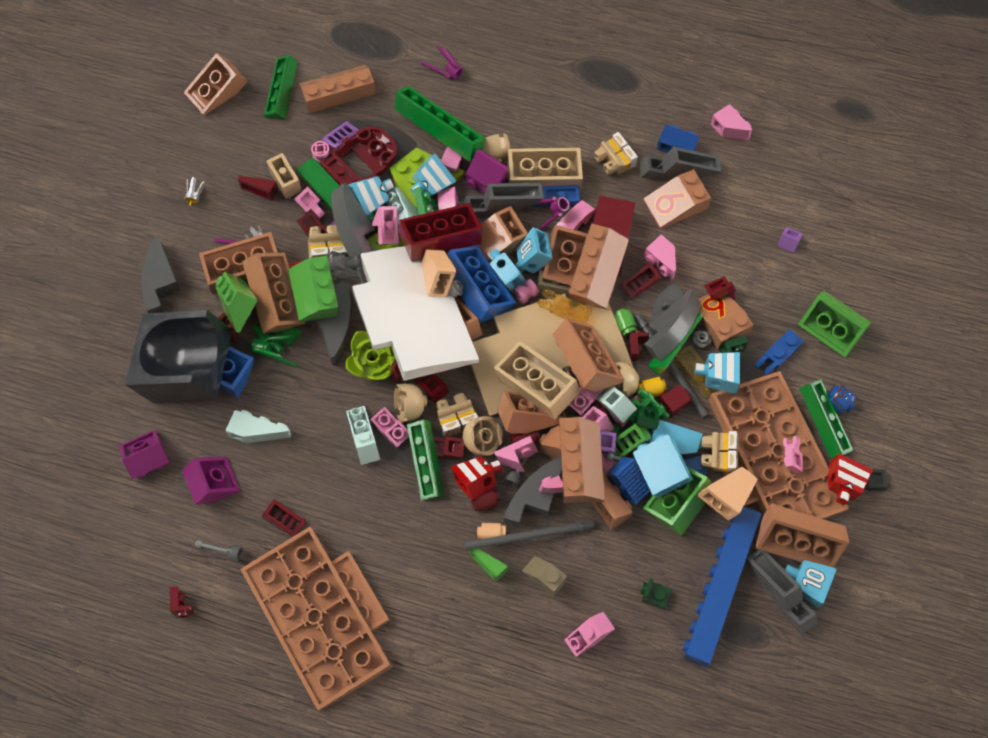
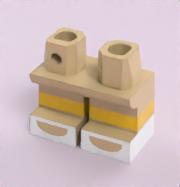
M619 132L614 134L612 139L607 142H601V147L594 152V158L597 162H601L604 159L607 160V163L603 165L607 175L615 172L619 175L635 167L637 164L638 156L627 145L628 143Z
M336 225L327 226V233L321 234L320 227H310L307 242L309 258L327 256L328 261L345 259L347 252Z
M463 393L454 396L455 405L449 406L446 399L437 402V415L444 437H451L461 433V428L464 431L467 423L478 417L472 407L471 400H467Z
M729 431V433L713 432V435L702 437V448L712 449V455H702V467L713 468L714 471L734 472L738 469L739 435L737 431Z

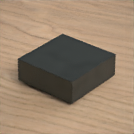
M872 469L873 471L866 484V490H886V469Z

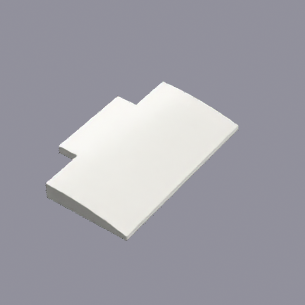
M405 246L361 254V265L368 283L352 286L353 294L373 350L391 346L404 381L479 362L478 355L454 297L449 293L447 297L428 296L422 259L411 261Z

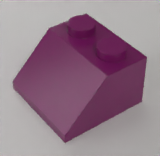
M478 149L466 172V183L470 188L477 189L484 195L488 184L508 183V167Z
M156 429L119 445L122 461L132 479L142 478L148 472L154 469H162L169 463L167 453Z
M226 456L194 458L182 470L195 505L211 504L240 491Z

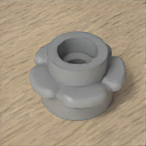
M458 280L452 281L448 293L453 297L461 296L463 285Z
M698 330L694 333L692 340L696 347L705 348L711 343L710 334L707 331Z

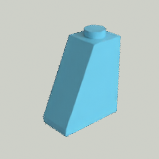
M659 420L657 430L651 429V438L647 441L650 444L659 435L669 434L673 437L681 454L697 453V450L702 447L703 434Z

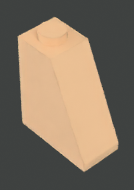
M426 249L422 259V268L427 294L433 297H447L456 269L445 251Z
M741 467L699 492L697 496L729 521L740 514L758 479L748 470Z

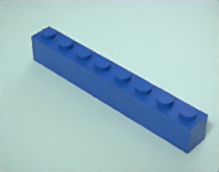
M743 506L740 514L729 520L731 522L730 527L725 528L721 538L725 540L723 547L719 545L715 555L718 558L717 564H712L709 576H712L710 584L706 582L702 592L705 595L704 601H699L695 612L699 614L697 621L693 620L689 632L692 633L690 640L686 639L682 649L685 652L684 659L704 667L709 666L761 516L760 512Z

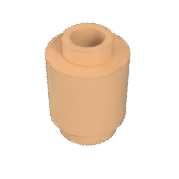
M482 523V527L477 528V539L506 535V525H501V523Z

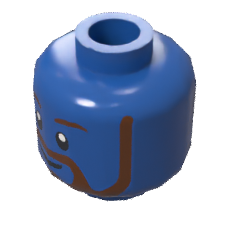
M835 385L828 392L830 401L835 411L839 414L845 411L849 413L855 407L856 403H854L856 396L844 385Z

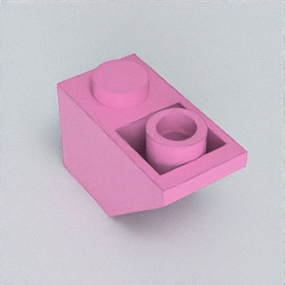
M730 104L712 117L711 126L722 137L741 140L750 139L752 132L750 123L745 121L740 116L738 110L734 109Z
M660 235L646 248L644 257L648 263L658 268L664 277L672 280L676 272L675 246L664 236Z
M595 406L589 408L580 416L581 418L598 422L602 431L611 432L614 429L608 416Z
M602 612L586 620L565 639V642L577 657L603 640L615 628L605 613Z

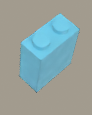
M669 434L659 435L655 438L654 442L642 444L633 452L652 495L657 498L693 480L673 437Z

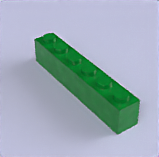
M410 86L396 92L394 110L466 160L471 162L478 149L482 151L485 137Z

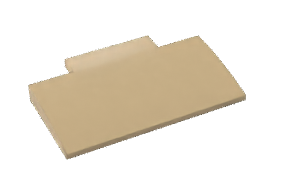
M562 294L494 316L499 333L472 342L479 362L470 364L489 417L499 415L497 410L504 391L516 392L499 380L494 367L519 341L561 370L563 367L570 366L553 336V333L566 318L593 326L613 361L625 362L633 367L610 305L608 304L607 310L588 304L571 310L566 295Z

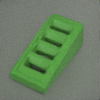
M637 422L616 437V443H618L623 452L620 453L615 446V453L613 454L624 457L649 440L651 435L646 428ZM628 434H631V436L636 442L635 444L633 443ZM621 439H624L626 441L629 448L626 447V445L623 443Z
M478 548L469 549V555L494 581L497 582L507 573L508 566Z

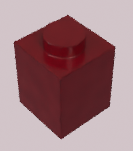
M679 384L662 395L659 404L662 403L666 407V410L670 413L669 417L672 418L690 405L691 395L687 389H683Z

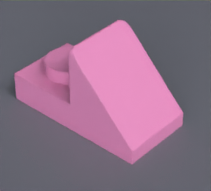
M380 206L377 209L372 226H378L379 244L399 243L397 206Z
M531 436L494 453L501 465L524 472L521 459L532 456L538 450Z

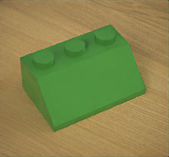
M327 256L308 258L288 269L299 322L337 316L338 303Z
M224 271L223 275L219 276L216 281V290L224 313L235 331L240 333L257 302V298L245 280Z
M823 291L814 300L798 325L846 357L865 333L871 322L826 291Z
M688 466L687 468L693 478L692 481L658 498L652 495L643 508L666 528L680 536L683 535L706 503L697 496L698 493L713 484L708 477Z

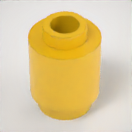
M660 377L641 381L637 389L639 391L641 388H644L647 392H651L654 397L664 395V391L667 390L664 379L661 380Z

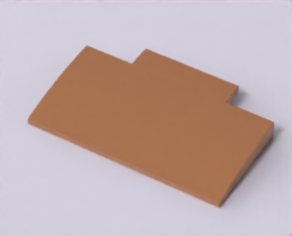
M780 371L740 384L736 394L721 390L711 393L708 401L723 430L720 433L737 431L739 435L738 469L743 467L758 479L744 507L757 503L764 516L772 503L824 520L849 510L847 505L837 503V494L827 488L829 468ZM793 436L800 439L799 452L802 453L803 472L794 473L786 468L784 463L786 448L783 445L784 438L790 440V444L793 443ZM722 472V473H723V476L725 477V476H727L728 474H730V473H732V472Z
M311 526L240 569L318 711L350 694L393 667L373 633L374 630L389 622L390 619L350 551L332 561Z

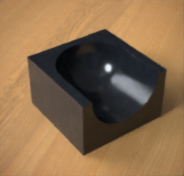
M208 310L143 314L125 385L152 403L217 401L232 329Z

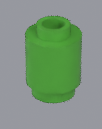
M622 308L615 312L614 317L621 335L624 338H628L630 333L637 331L638 327L631 310Z

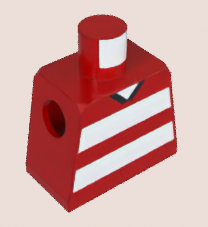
M838 454L829 462L827 488L837 494V503L847 505L849 500L853 501L862 494L873 470L842 454Z
M482 457L451 466L455 482L470 500L477 498L496 486L494 474L502 471L498 460L488 464Z

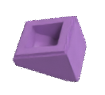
M786 227L780 237L778 246L790 252H795L803 234Z
M600 430L601 453H615L617 433Z

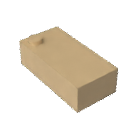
M580 148L508 149V183H541L542 188L545 186L578 185L579 190H581L583 174Z
M521 341L494 367L500 381L554 420L581 392L576 379Z

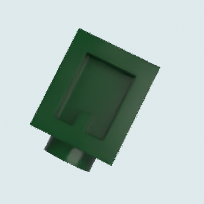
M746 335L724 341L720 353H742L748 344Z
M640 406L634 423L638 422L644 428L657 430L659 411Z
M650 578L648 583H643L640 592L643 595L642 601L665 610L672 589L653 582L654 579Z

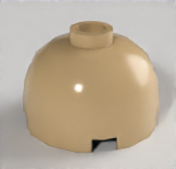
M499 134L486 137L482 151L503 163L502 160L507 157L508 149H510L508 135L503 134L504 137H499Z
M615 362L625 380L613 387L622 392L627 398H630L638 389L639 375L630 364Z
M406 383L397 384L398 388H395L394 405L395 409L398 408L401 414L397 415V418L401 423L415 421L422 415L424 407L427 406V397L422 394L418 386Z
M477 417L470 420L464 428V445L475 455L488 456L494 454L495 450L502 443L503 433L499 423H495L492 417Z

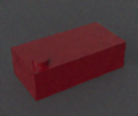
M599 196L593 224L610 228L628 239L636 202ZM623 258V261H622V264H621V267H620V270H619V273H618V276H620V277H621V272H622V267H623L624 258Z
M470 203L399 220V234L411 261L423 259L426 249L441 250L447 253L453 249L482 244L483 228Z

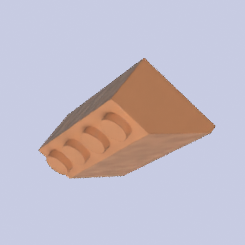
M366 65L299 83L309 113L376 94L373 77Z
M591 224L569 290L570 300L607 310L629 239L610 228Z
M271 232L199 253L212 295L218 294L216 281L219 276L223 275L224 271L245 280L249 284L242 261L255 253H278Z
M255 253L242 261L249 287L257 298L255 307L263 333L279 332L306 323L305 321L299 322L288 273L289 265L285 253Z
M566 318L553 333L557 346L562 350L564 358L571 366V371L576 375L580 387L584 390L599 392L620 384L625 380L593 326Z
M581 417L559 418L564 503L605 501L599 423Z
M603 469L605 501L591 502V504L612 531L631 518L633 509L627 500L624 501L622 499L619 488L615 484H611L608 480L609 475Z
M771 503L761 521L756 549L799 562L807 560L834 567L849 544L846 526Z

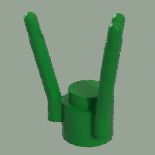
M262 335L261 339L256 338L253 341V353L294 367L298 366L296 363L282 358L281 355L271 352L272 345L268 342L271 340L289 339V335Z

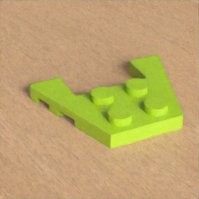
M415 148L389 168L396 186L416 209V199L410 191V188L416 184L412 176L426 159L431 156V154L419 148ZM460 168L457 173L449 171L456 182L465 176V171Z

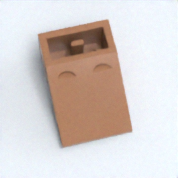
M511 206L493 214L481 224L483 228L482 244H479L478 247L489 263L492 262L489 253L495 249H498L501 254L505 252L506 255L517 251L518 246L528 233Z

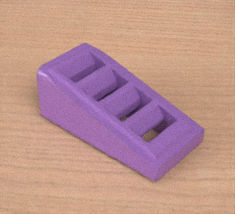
M346 121L327 134L322 141L326 142L329 150L332 151L342 144L343 139L347 136L349 138L353 137L359 130ZM349 128L353 132L350 133L346 129Z

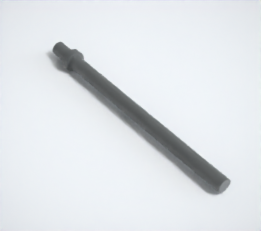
M640 313L636 314L634 319L639 325V330L644 333L648 332L650 339L654 336V333L649 328L648 321H645ZM672 361L668 369L683 389L685 388L689 391L691 403L702 418L709 415Z
M578 520L573 524L464 542V548L469 550L574 531L580 533L585 529L594 528L593 520L584 522Z

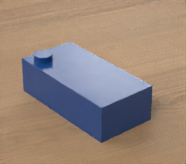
M478 245L453 249L448 252L447 256L456 269L453 281L458 280L463 285L461 297L470 311L478 318L479 322L493 320L494 316L509 312L513 308L516 301Z

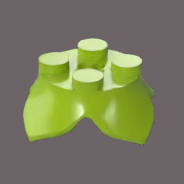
M356 331L351 340L352 355L346 360L347 371L354 376L366 378L369 381L382 380L392 374L389 368L396 359L392 347L373 350L368 333ZM370 357L376 358V360L370 361Z

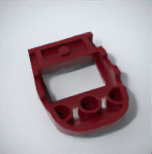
M368 126L357 131V134L349 138L347 136L343 139L342 144L330 152V157L325 162L323 160L320 161V165L340 186L345 182L348 185L369 178L380 177L394 162L397 145L393 138L382 128ZM353 151L373 171V174L367 178L363 177L360 179L341 158Z

